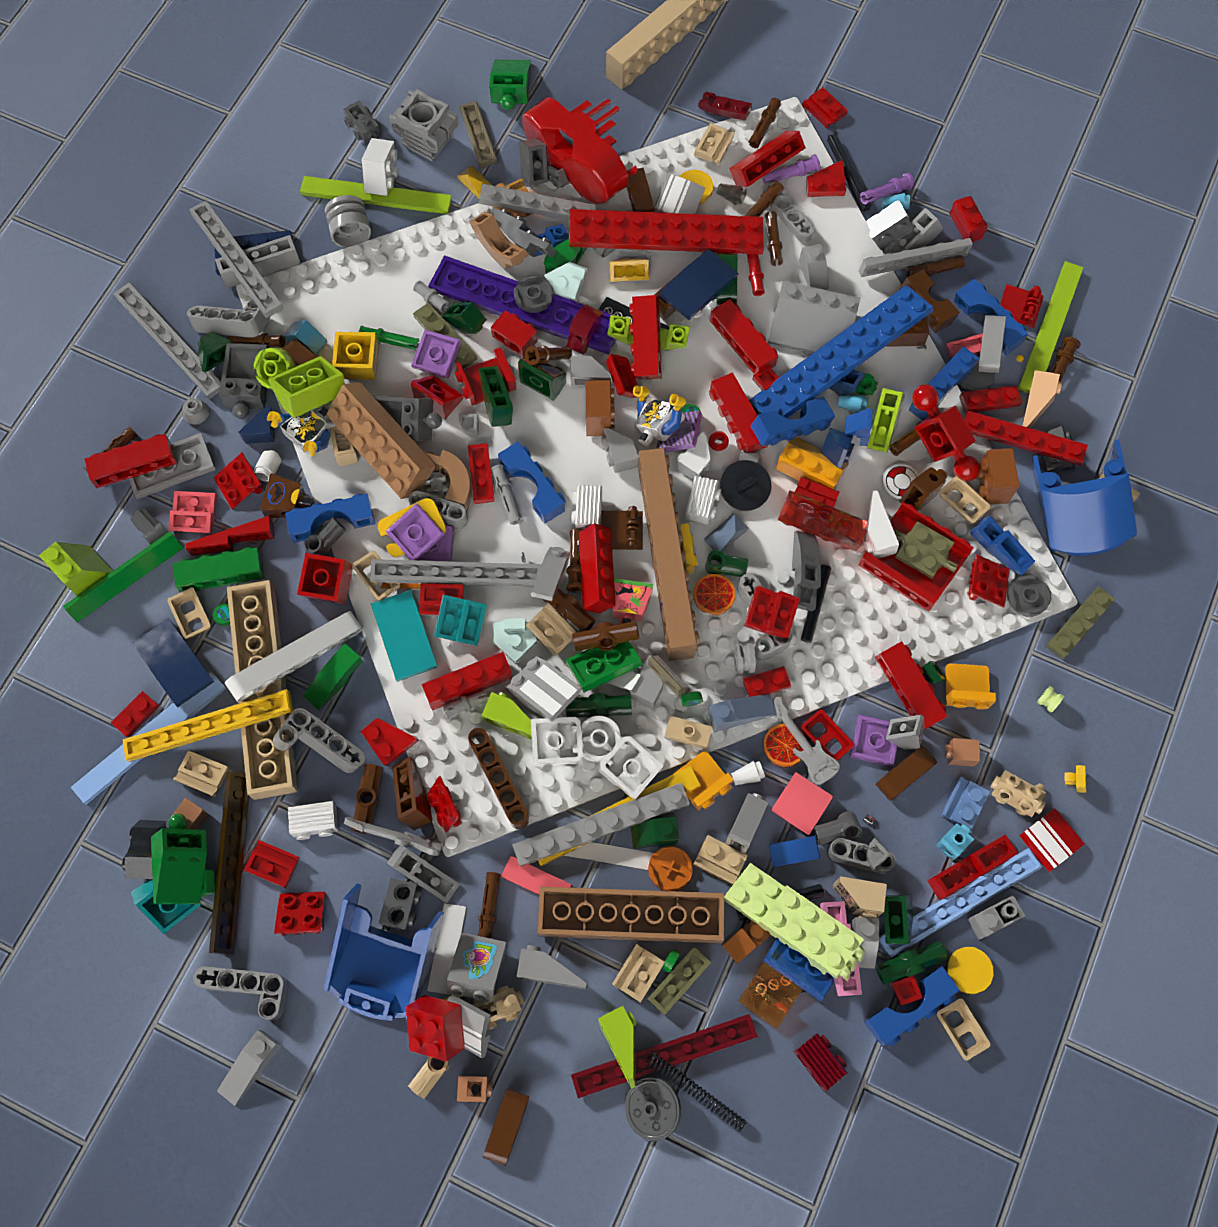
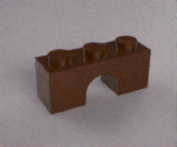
M924 270L907 277L900 287L901 289L907 285L933 306V312L927 317L928 325L935 333L951 325L960 313L948 298L943 301H936L931 298L929 292L935 283Z

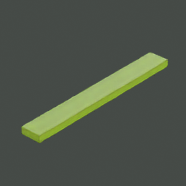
M310 176L303 177L300 188L302 196L334 199L338 196L352 195L360 198L364 204L439 214H448L452 202V195L393 187L392 189L390 188L387 196L365 193L363 183Z
M1067 261L1064 262L1018 390L1030 394L1035 370L1047 371L1084 267Z

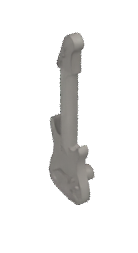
M776 697L774 705L778 720L783 721L803 749V751H798L794 748V754L806 764L811 781L815 785L824 784L838 773L839 763L822 750L818 740H816L815 747L810 745L788 715L789 712L783 705L782 698Z
M345 817L344 824L356 830L391 839L397 845L412 847L425 852L423 859L426 861H432L433 855L438 856L440 854L442 843L439 839L417 836L409 832H404L403 834L367 824L351 817Z

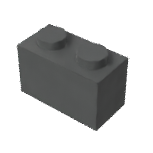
M536 138L519 141L521 180L530 186L547 183L546 144Z

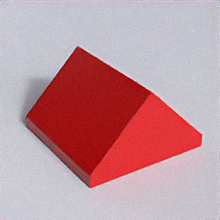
M434 375L414 380L410 384L414 398L433 399V412L438 413L445 420L464 398V395Z

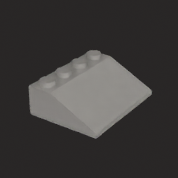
M783 281L768 343L814 353L855 323L860 298Z

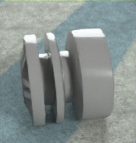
M352 195L338 196L326 204L324 209L331 239L336 245L350 247L369 239L371 228L364 202L360 198Z

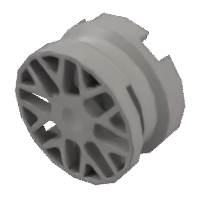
M747 643L746 646H741V644L734 645V660L737 674H743L745 671L755 673L756 661L753 643Z

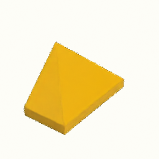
M472 165L457 175V178L479 199L482 184L491 185Z
M624 257L609 261L610 282L649 280L648 259Z

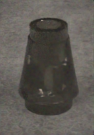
M720 183L717 188V194L734 205H741L745 200L746 190L742 186Z

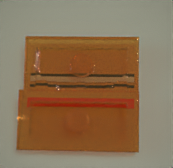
M763 962L738 1002L777 1029L803 989Z

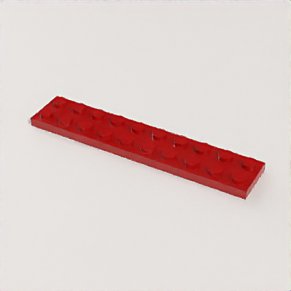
M570 209L569 247L706 252L710 250L713 253L763 255V217Z

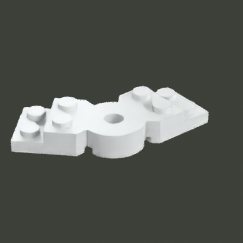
M593 716L583 723L576 717L555 718L553 721L546 718L531 719L533 765L576 764L584 757L589 761L598 762L599 772L633 800L638 797L663 767L658 760L631 736L621 737L617 724L607 717ZM600 734L603 737V744H596L593 741V735Z

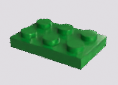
M629 641L616 643V646L608 651L596 647L566 659L567 666L579 686L583 689V693L642 666L640 657Z

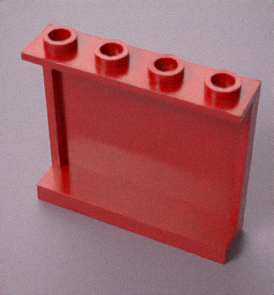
M902 502L890 520L893 530L896 529L907 535L918 521L953 541L954 544L949 550L947 559L958 564L954 573L942 566L931 579L895 558L902 543L899 540L896 554L878 559L866 551L858 566L930 612L974 547L967 540L954 535L950 529L937 524L930 516L918 512L913 505Z

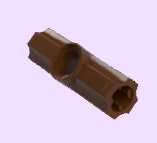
M558 589L552 601L542 599L545 603H549L565 621H568L579 632L590 630L595 623V619L583 610L578 601L569 593L565 594Z
M636 621L618 625L602 622L596 626V629L572 633L575 651L596 647L608 651L613 649L616 643L640 639Z
M364 764L360 788L356 794L357 803L353 819L373 825L376 807L379 804L378 796L384 771L383 767L374 764ZM365 795H373L371 802L363 803ZM351 828V830L354 831V832L363 833V834H370V833H366V832H364V831L361 832V831H359V830H356V829H354V828Z

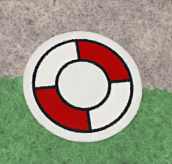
M903 463L894 464L884 473V487L891 496L901 499L912 480L918 477L919 473L910 465Z

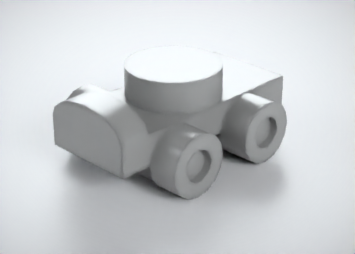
M434 472L430 475L426 482V485L431 487L426 488L428 494L445 499L444 494L448 492L447 485L443 486V483L446 482L445 474L441 475V472Z

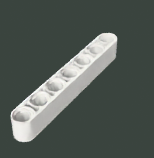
M348 611L226 680L225 685L237 702L242 701L353 638L363 630V627L353 613Z

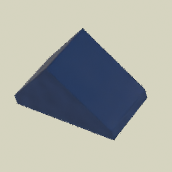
M852 370L832 385L830 389L839 397L840 395L845 396L855 392L865 377V373Z
M267 405L238 432L243 442L246 444L274 442L275 428L271 426L272 421H267V416L272 411L270 406Z

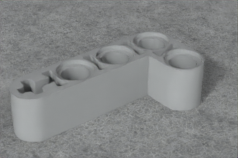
M252 299L243 310L194 306L187 311V316L196 332H214L218 335L239 337L258 336L271 318V316L265 318Z
M749 573L744 574L740 578L738 593L748 609L755 587L758 585L763 587L758 578ZM790 630L789 637L786 638L787 641L785 642L779 641L777 636L764 633L754 644L755 658L765 661L786 650L792 640V631ZM764 645L768 648V651L762 652L758 646Z
M303 708L295 709L273 737V744L280 751L288 750L297 739H300L346 773L355 772L365 761V755L358 747ZM294 718L300 719L302 725L297 724ZM312 731L318 732L320 738L315 737ZM281 734L287 735L290 741L283 740ZM330 744L336 745L338 751H334Z
M207 966L198 968L193 975L194 984L203 989L260 995L258 1013L263 1019L276 1021L283 1016L288 982L280 975ZM208 975L216 977V981H203V977ZM229 975H233L234 982L231 986L227 987L225 980ZM252 977H256L257 985L255 988L249 989V980ZM278 979L280 987L277 991L273 992L271 990V983ZM274 1003L276 1011L273 1015L268 1016L266 1009L269 1004Z

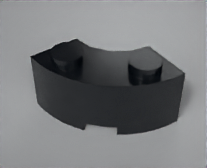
M139 820L130 829V846L122 861L125 879H153L151 836L161 828H166V821Z

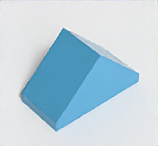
M307 320L294 322L284 334L285 340L291 342L293 339H296L315 356L318 355L327 343V339Z

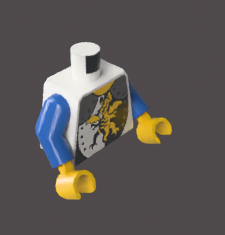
M635 386L633 388V394L639 397V401H637L638 414L636 426L642 435L638 441L646 447H649L653 439L666 441L673 432L680 428L681 422L685 419V415L681 410V407L686 404L685 398L678 394H672L669 400L670 403L652 398L645 400L649 395V389L645 386Z
M322 407L316 414L310 410L295 418L289 413L269 412L267 421H272L271 426L276 428L280 424L284 435L309 456L314 457L316 452L328 447L330 429L326 423L329 418L326 416L328 409Z

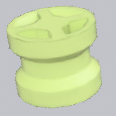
M1049 686L1037 703L1046 706L1047 710L1052 713L1065 696L1054 692V688Z

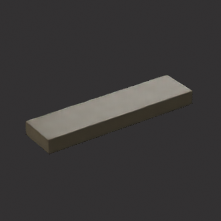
M477 101L460 105L459 110L479 168L497 164V158Z

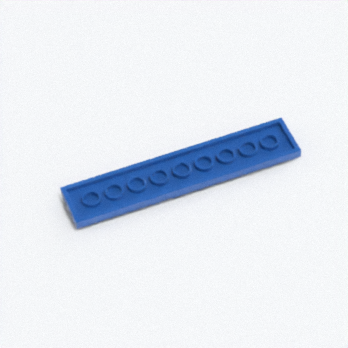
M905 285L778 378L767 390L763 389L756 394L749 402L758 414L775 410L781 416L789 418L804 407L807 401L815 399L845 375L849 374L932 313L933 306Z

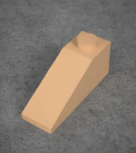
M1035 370L1023 421L1024 427L1031 428L1054 401L1055 394H1060L1062 382H1059L1060 374Z

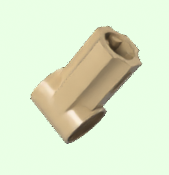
M428 1057L427 1062L408 1087L415 1094L425 1099L444 1072L449 1069L451 1059L447 1062L445 1061L442 1069H437L433 1064L434 1058Z

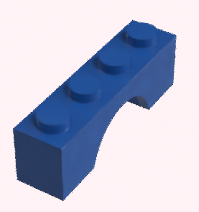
M973 279L956 292L954 302L966 315L982 313L990 316H1006L1002 349L1006 356L1025 342L1028 334L1026 328L1013 319L1011 312L1005 310L1000 305L998 299L987 292L986 287L982 283H978Z
M964 346L928 383V385L935 387L938 391V407L947 394L959 382L962 383L971 374L979 360V357ZM913 402L911 403L909 408L911 413L922 421L929 417L926 411L917 409Z
M821 397L807 401L800 411V419L785 418L774 410L759 414L750 427L761 446L769 444L773 446L786 439L790 441L800 435L807 436L814 431L828 429L831 426L830 423L835 418V414L826 399Z
M518 441L498 453L499 463L504 466L505 472L510 478L524 477L536 485L537 493L532 499L534 511L544 524L565 512V498L560 492L557 493L554 490L552 480L548 476L545 478L540 464L531 459V453L526 446L522 447Z
M356 494L346 499L338 498L325 504L316 503L311 507L295 508L285 513L289 535L293 543L305 541L310 535H315L319 526L332 517L350 522L355 529L375 524L368 494Z
M943 967L937 968L919 981L923 998L920 999L913 1011L910 1013H898L885 1007L864 1021L881 1046L888 1044L891 1047L901 1039L899 1035L906 1030L910 1033L919 1026L917 1021L925 1016L926 1019H929L938 1012L936 1007L943 1003L946 1006L956 999L954 994L959 991V988Z

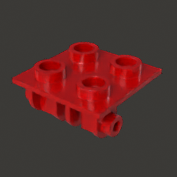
M1006 284L1000 305L1005 310L1011 312L1013 319L1018 324L1021 323L1022 325L1034 328L1044 295H1041L1042 291L1039 286H1034L1028 291Z
M242 452L213 477L231 509L239 505L252 492L255 494L263 492V485Z
M976 554L974 562L971 563L972 571L969 576L971 578L969 580L971 586H969V591L967 592L969 599L975 601L977 597H980L1004 608L1010 569Z
M439 776L427 793V798L430 806L434 807L438 824L447 833L452 826H460L463 818L459 810L456 809L457 805L453 803L454 799L449 788L445 786L441 776Z
M325 891L279 894L274 934L285 936V934L294 933L295 935H299V933L305 935L306 932L316 934L323 932L324 922H322Z

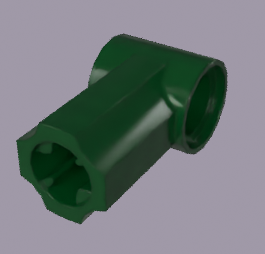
M719 550L711 551L705 563V570L709 574L742 577L746 574L748 568V559L725 555ZM716 560L720 565H713L711 561Z

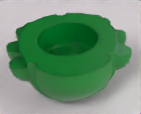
M865 373V377L855 392L865 396L873 395L874 391L877 390L878 382L874 380L871 374Z

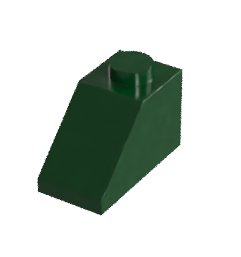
M473 302L453 303L441 316L446 322L465 334H477L482 330L483 324L487 321Z
M214 332L202 336L198 342V357L201 370L206 373L223 363L227 343L232 344V341Z
M676 816L652 819L630 827L633 849L678 844Z
M887 895L885 897L884 923L886 944H910L913 923L912 895Z

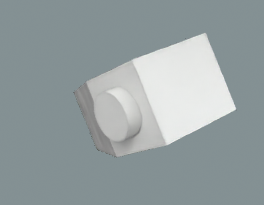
M873 491L864 548L865 551L879 559L896 554L899 543L878 491Z

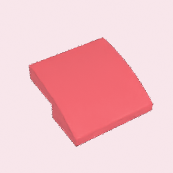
M174 491L173 510H170L168 531L211 533L216 511L217 494Z
M795 772L771 811L809 835L832 800L833 795Z

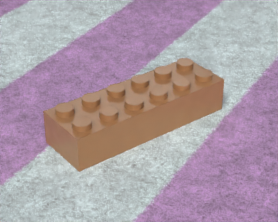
M360 382L342 385L326 416L400 499L408 498L414 491H421L436 465Z

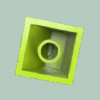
M55 542L38 555L76 596L113 571L88 545Z

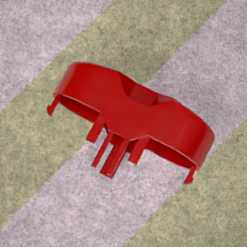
M547 97L523 114L522 123L527 140L536 138L546 144L547 162L549 161L551 166L560 170L563 168L565 170L569 183L581 197L595 204L607 202L628 186V177L637 173L636 165L626 171L621 158L611 147L617 140L611 135L604 139L600 137L614 127L616 123L609 120L596 130L598 125L618 112L619 107L615 106L594 121L591 117L611 103L609 99H606L586 114L583 111L592 106L588 100L570 112L555 99ZM559 130H562L573 140V145L563 138Z

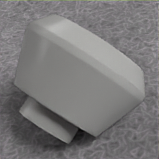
M191 398L183 404L182 417L187 423L197 425L203 423L208 418L210 410L204 401Z

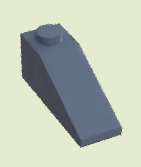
M770 694L719 702L709 705L707 712L714 733L777 715Z

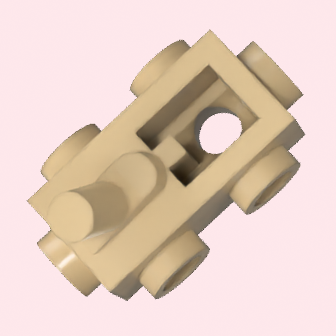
M1006 770L1001 777L996 776L990 786L993 788L991 795L995 796L997 802L1013 806L1020 815L1032 817L1035 812L1040 814L1046 804L1043 801L1046 792H1044L1045 788L1042 784L1039 783L1033 786Z
M507 985L495 990L496 994L492 1002H479L473 999V1006L482 1011L484 1009L490 1011L491 1016L487 1031L497 1027L496 1022L502 1019L510 1022L519 1018L518 1013L522 1011L521 1006L525 1004L520 991L515 992L513 987L509 989Z

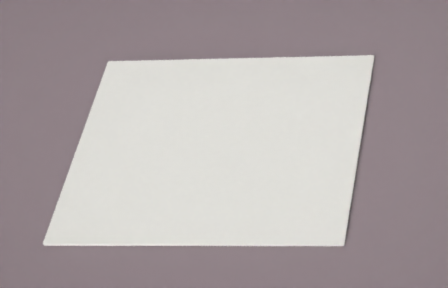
M792 97L781 101L782 105L776 113V119L770 124L759 148L785 131L790 130L800 131L806 149L774 170L795 164L799 159L811 158V155L814 154L819 159L820 170L834 164L798 98ZM768 106L751 111L745 121L730 118L715 123V125L727 129V132H735L734 139L719 165H717V162H709L694 156L695 149L708 126L620 155L619 157L626 170H630L635 165L637 168H644L654 206L667 174L679 177L685 171L694 169L707 173L712 178L714 184L712 196L705 203L698 205L695 214L745 216L761 198L760 195L763 193L764 187L763 179H759L749 187L736 186L729 168L759 149L749 146L748 141L761 120L763 110ZM815 170L805 173V176L802 177L797 175L779 181L785 188L783 191L814 227L812 239L808 242H801L777 215L779 238L783 247L781 250L783 263L778 266L777 259L776 266L771 265L770 252L767 250L769 242L765 214L769 212L770 218H772L771 211L774 210L769 206L760 216L763 217L764 252L763 255L758 254L761 272L764 274L763 286L765 293L762 296H754L752 293V285L748 279L750 273L747 254H737V273H739L737 276V305L740 307L742 314L752 321L754 328L764 335L767 343L783 281L807 286L799 263L802 247L821 244L827 261L828 291L860 298L855 322L899 291L902 286L894 271L866 277L860 276L859 269L864 259L885 254L869 234L871 231L847 186L845 196L807 197L806 178L815 173ZM548 180L547 183L519 189V191L596 205L595 210L633 211L627 188H624L603 204H595L581 197L570 183L562 188L554 186ZM784 202L777 204L780 208L787 207V204ZM478 203L262 277L281 302L283 310L271 316L261 333L284 336L294 322L307 320L327 339V343L318 353L317 357H323L332 365L335 332H359L362 325L373 329L383 328L387 332L421 340L425 329L414 318L413 313L427 304V302H425L421 295L413 291V287L419 280L425 285H429L444 255L516 281L534 275L540 276V278L545 280L544 259L546 255L532 257L528 254L523 259V262L517 266H511L508 269L501 266L483 247L469 223L484 211L493 214V206ZM519 211L526 221V225L536 235L545 233V229L560 224L564 225L569 234V220ZM796 216L788 217L793 222L799 220ZM503 232V234L507 237V239H508L511 243H513L514 245H516V244ZM587 248L577 264L587 268L578 303L587 304L595 309H599L605 298L609 297L629 307V304L632 303V297L654 295L705 252L616 249L607 257L602 258L593 248ZM624 257L648 259L649 280L610 282L609 261ZM242 284L236 286L244 308L252 298ZM440 295L442 298H444L446 301L450 303L449 307L453 303H463L452 298ZM715 299L702 311L699 310L690 321L677 310L664 321L660 318V322L669 327L670 324L690 327L687 347L669 351L661 350L662 379L639 381L636 379L638 386H645L649 389V395L645 400L652 398L670 403V396L678 394L685 398V405L694 404L699 407L702 419L698 436L702 431L706 433L707 443L710 435L716 431H722L728 436L729 444L723 451L713 450L708 443L711 458L710 467L702 477L718 480V488H720V480L728 466L739 461V454L744 453V451L739 450L735 435L729 432L726 419L720 416L716 401L713 402L709 396L711 381L733 372L748 400L762 390L752 380L753 372L711 324V310L721 305L716 304ZM430 304L441 316L445 313ZM479 309L487 321L483 324L482 330L477 334H465L449 324L477 355V360L466 368L495 358L494 349L502 348L516 380L517 390L508 393L513 405L512 424L492 427L486 412L485 402L472 406L469 399L465 400L463 398L446 420L442 418L441 426L437 429H432V440L413 441L423 452H434L440 456L442 450H445L455 455L466 467L470 483L468 445L488 443L490 465L492 468L500 464L498 453L519 441L522 447L526 446L531 453V459L540 464L543 470L542 474L545 478L548 476L552 480L554 490L557 493L560 492L566 501L564 503L565 512L544 524L534 511L532 499L537 493L536 485L527 478H510L506 473L508 480L511 481V489L523 519L517 525H510L501 495L496 490L495 478L491 471L495 502L474 504L472 492L471 502L466 513L467 524L461 529L454 528L451 562L542 564L550 547H561L565 551L570 552L569 532L575 529V524H571L572 511H576V505H573V492H577L578 485L602 486V511H627L629 506H636L637 510L643 511V550H612L614 578L653 584V593L643 621H636L640 639L629 642L641 661H646L649 655L659 656L690 688V692L699 691L703 697V702L694 706L683 707L680 700L682 694L677 696L662 681L663 689L653 709L631 699L632 715L608 717L619 727L621 737L631 736L663 765L658 773L691 761L703 751L711 753L771 729L778 724H783V721L778 720L776 715L715 733L712 728L707 749L664 738L670 716L712 726L707 713L709 705L730 699L748 697L743 684V678L784 666L791 683V688L770 694L773 705L776 697L782 698V703L793 720L888 682V678L875 657L901 641L910 648L912 652L911 657L914 662L923 668V665L929 661L938 662L1070 609L1077 604L1074 594L1017 492L1008 504L990 505V509L973 524H969L940 497L939 493L919 511L923 515L930 516L940 526L950 529L957 537L967 540L974 547L930 612L858 566L866 551L864 545L857 544V536L860 525L868 526L873 491H878L889 520L892 519L901 505L899 502L901 499L891 496L883 484L884 473L890 466L899 463L907 464L913 467L919 475L930 467H933L936 471L942 469L947 474L943 487L955 477L953 472L955 460L953 456L934 463L921 439L898 456H894L890 450L886 453L867 448L868 446H859L860 438L853 436L851 443L855 445L848 460L849 465L835 488L840 493L829 519H818L813 513L808 511L800 512L793 505H790L799 481L776 470L778 459L789 441L786 439L773 446L769 444L767 448L755 452L760 453L758 464L765 468L771 479V493L767 501L758 509L740 511L728 505L720 494L719 501H714L713 507H717L715 518L710 519L709 525L684 519L693 484L692 479L678 471L677 459L682 451L686 452L688 450L684 449L664 453L669 455L670 467L668 469L669 474H672L673 478L672 493H675L676 496L675 512L679 514L678 531L680 524L689 523L690 534H693L694 538L693 553H696L697 566H694L693 574H689L688 591L691 590L692 599L697 581L703 576L709 575L705 570V563L708 554L714 551L704 539L733 514H736L749 529L722 552L725 555L748 559L746 574L755 575L764 588L777 593L783 591L793 595L795 571H792L795 531L816 536L821 565H829L832 569L811 643L801 641L808 611L797 608L791 627L793 636L789 647L765 661L755 658V673L745 671L743 674H737L734 660V645L741 644V646H746L747 643H753L754 645L756 640L764 635V633L743 626L748 608L738 593L741 577L720 574L727 577L735 588V600L732 607L726 613L716 616L701 612L693 600L691 611L694 610L696 616L694 631H698L699 634L698 651H695L694 658L668 661L638 467L615 473L613 466L609 467L606 455H608L607 448L603 449L601 437L604 436H586V387H571V358L550 360L548 362L554 367H560L566 373L567 383L553 401L520 383L518 361L523 357L492 338L491 326L500 317L499 315ZM536 329L538 342L534 345L535 347L547 346L548 348L567 345L568 340ZM930 335L925 343L927 349H917L920 346L884 347L854 369L871 374L874 380L878 382L877 390L874 391L873 395H864V397H869L868 408L873 409L871 431L882 389H890L905 394L891 444L914 429L916 424L922 421L909 411L912 403V394L918 386L928 384L946 365ZM616 340L610 354L626 357L631 366V363H634V355L631 354L630 345ZM381 343L379 344L376 380L344 379L345 384L360 382L371 395L414 398L410 385L411 382L434 374L411 367L416 354L415 350ZM768 343L778 353L776 366L772 370L779 378L812 354ZM588 348L584 355L592 356L609 372L606 364L609 355ZM572 350V356L583 355ZM454 363L449 379L434 375L463 395L461 388H464L462 382L458 383L455 376L457 371L456 363ZM611 378V388H614L615 428H611V430L633 440L638 457L641 450L656 449L658 442L656 439H653L649 447L642 445L638 441L642 435L636 426L638 414L637 401H639V397L628 398L618 395ZM957 385L947 394L938 408L941 412L956 406L964 419L966 414L959 399L961 391ZM828 388L815 399L821 397L826 399L835 414L830 427L845 432L846 417L855 414V412L838 407L839 396ZM852 392V393H850V394H848V395H861V394L856 393V392ZM277 398L282 414H287L288 412L282 408ZM334 400L312 411L316 414L322 407L329 410ZM803 407L788 419H800V411ZM458 414H479L478 435L470 434L462 428ZM330 419L326 421L329 429L335 426ZM830 427L824 431L817 430L807 436L800 435L797 437L822 449ZM331 432L328 447L316 452L314 457L309 456L293 443L315 504L329 503L338 498H351L356 494H368L375 519L374 525L355 529L350 522L335 518L346 528L342 536L331 546L335 558L345 559L354 563L371 551H376L383 560H409L406 554L398 558L392 557L388 553L386 545L394 544L395 542L388 534L381 537L378 530V523L381 519L410 506L408 498L400 499L356 448L358 462L338 466ZM973 435L976 442L963 451L965 455L976 458L980 464L987 450L993 449L986 438ZM719 440L715 441V443H717V444H721V443H722V442L719 441ZM446 477V482L443 483V486L447 485L449 489L450 480ZM975 478L972 481L965 482L979 494V479ZM425 483L421 491L427 493L426 488H431L430 485ZM956 490L947 495L954 503L962 499V495ZM968 504L963 508V511L969 517L978 512L972 504ZM456 514L453 516V518L458 519L462 515ZM991 516L1003 531L1009 530L1035 560L1023 575H1019L1010 569L1007 592L1010 585L1018 577L1024 575L1038 577L1039 580L1044 581L1051 591V602L1042 614L1028 617L1017 613L1010 606L1007 594L1004 608L980 597H977L975 601L969 599L967 592L969 591V586H971L969 584L971 579L969 576L972 571L971 563L974 562L976 554L1007 567L990 554L969 533L981 519ZM522 552H524L526 558L525 563L521 560ZM716 560L711 561L713 565H720ZM371 565L363 571L368 578H370ZM353 569L348 594L358 622L363 627L362 632L398 728L419 739L417 743L406 751L408 758H413L426 794L437 778L441 776L454 799L453 803L457 805L456 809L459 810L463 818L460 826H452L445 833L443 827L438 824L434 807H431L432 823L437 837L442 843L441 848L446 857L454 856L519 830L510 825L470 746L468 735L475 728L484 729L490 737L527 809L529 816L527 826L620 789L599 772L598 762L589 761L584 757L576 764L533 765L532 740L483 722L481 715L486 703L470 709V712L466 713L463 711L449 718L446 717L445 712L453 708L444 711L443 707L432 711L422 687L423 683L503 652L494 645L493 622H504V619L525 618V621H530L547 605L541 598L531 596L533 587L464 585L465 600L487 604L478 646L434 637L438 615H420L438 668L397 682L371 607V603L378 600H376ZM566 573L559 589L565 594L569 593L583 609L582 592L572 593L566 590L568 584V574ZM383 582L375 586L379 593H384L389 589L380 588ZM397 589L385 597L388 598L411 590L420 614V589ZM613 607L600 614L585 610L595 619V623L590 630L596 629V626L602 622H610L613 625L620 624V618L613 617ZM566 621L576 632H579L568 621ZM777 636V639H778L779 641H781V642L787 641L786 638L778 637V636ZM537 638V644L532 649H529L516 664L505 653L504 655L513 677L519 674L526 667L527 663L537 656L550 663L579 685L567 666L566 659L585 650L575 651L572 639L558 655L554 656ZM758 646L760 651H768V648L766 646ZM636 668V669L630 671V672H634V673H637V674L640 673V672L637 671L638 668ZM512 679L485 689L486 695L478 698V700L484 697L489 699L491 692L496 694L502 692L509 695L510 699L514 701L530 720L545 718L519 703L506 687ZM604 683L585 693L581 691L577 697H588L596 693H603L608 696L630 695V690ZM566 708L556 718L566 717ZM580 717L578 719L583 723L589 717ZM594 734L593 741L599 745L603 744V737L600 734ZM478 736L474 739L473 742L475 744H481L484 742L485 738L482 736ZM487 755L484 757L483 762L489 764L494 761L495 757ZM497 774L494 776L493 781L500 783L504 780L505 776ZM507 793L504 795L503 801L511 802L515 796L512 793ZM516 813L513 816V821L521 822L525 815L523 813Z

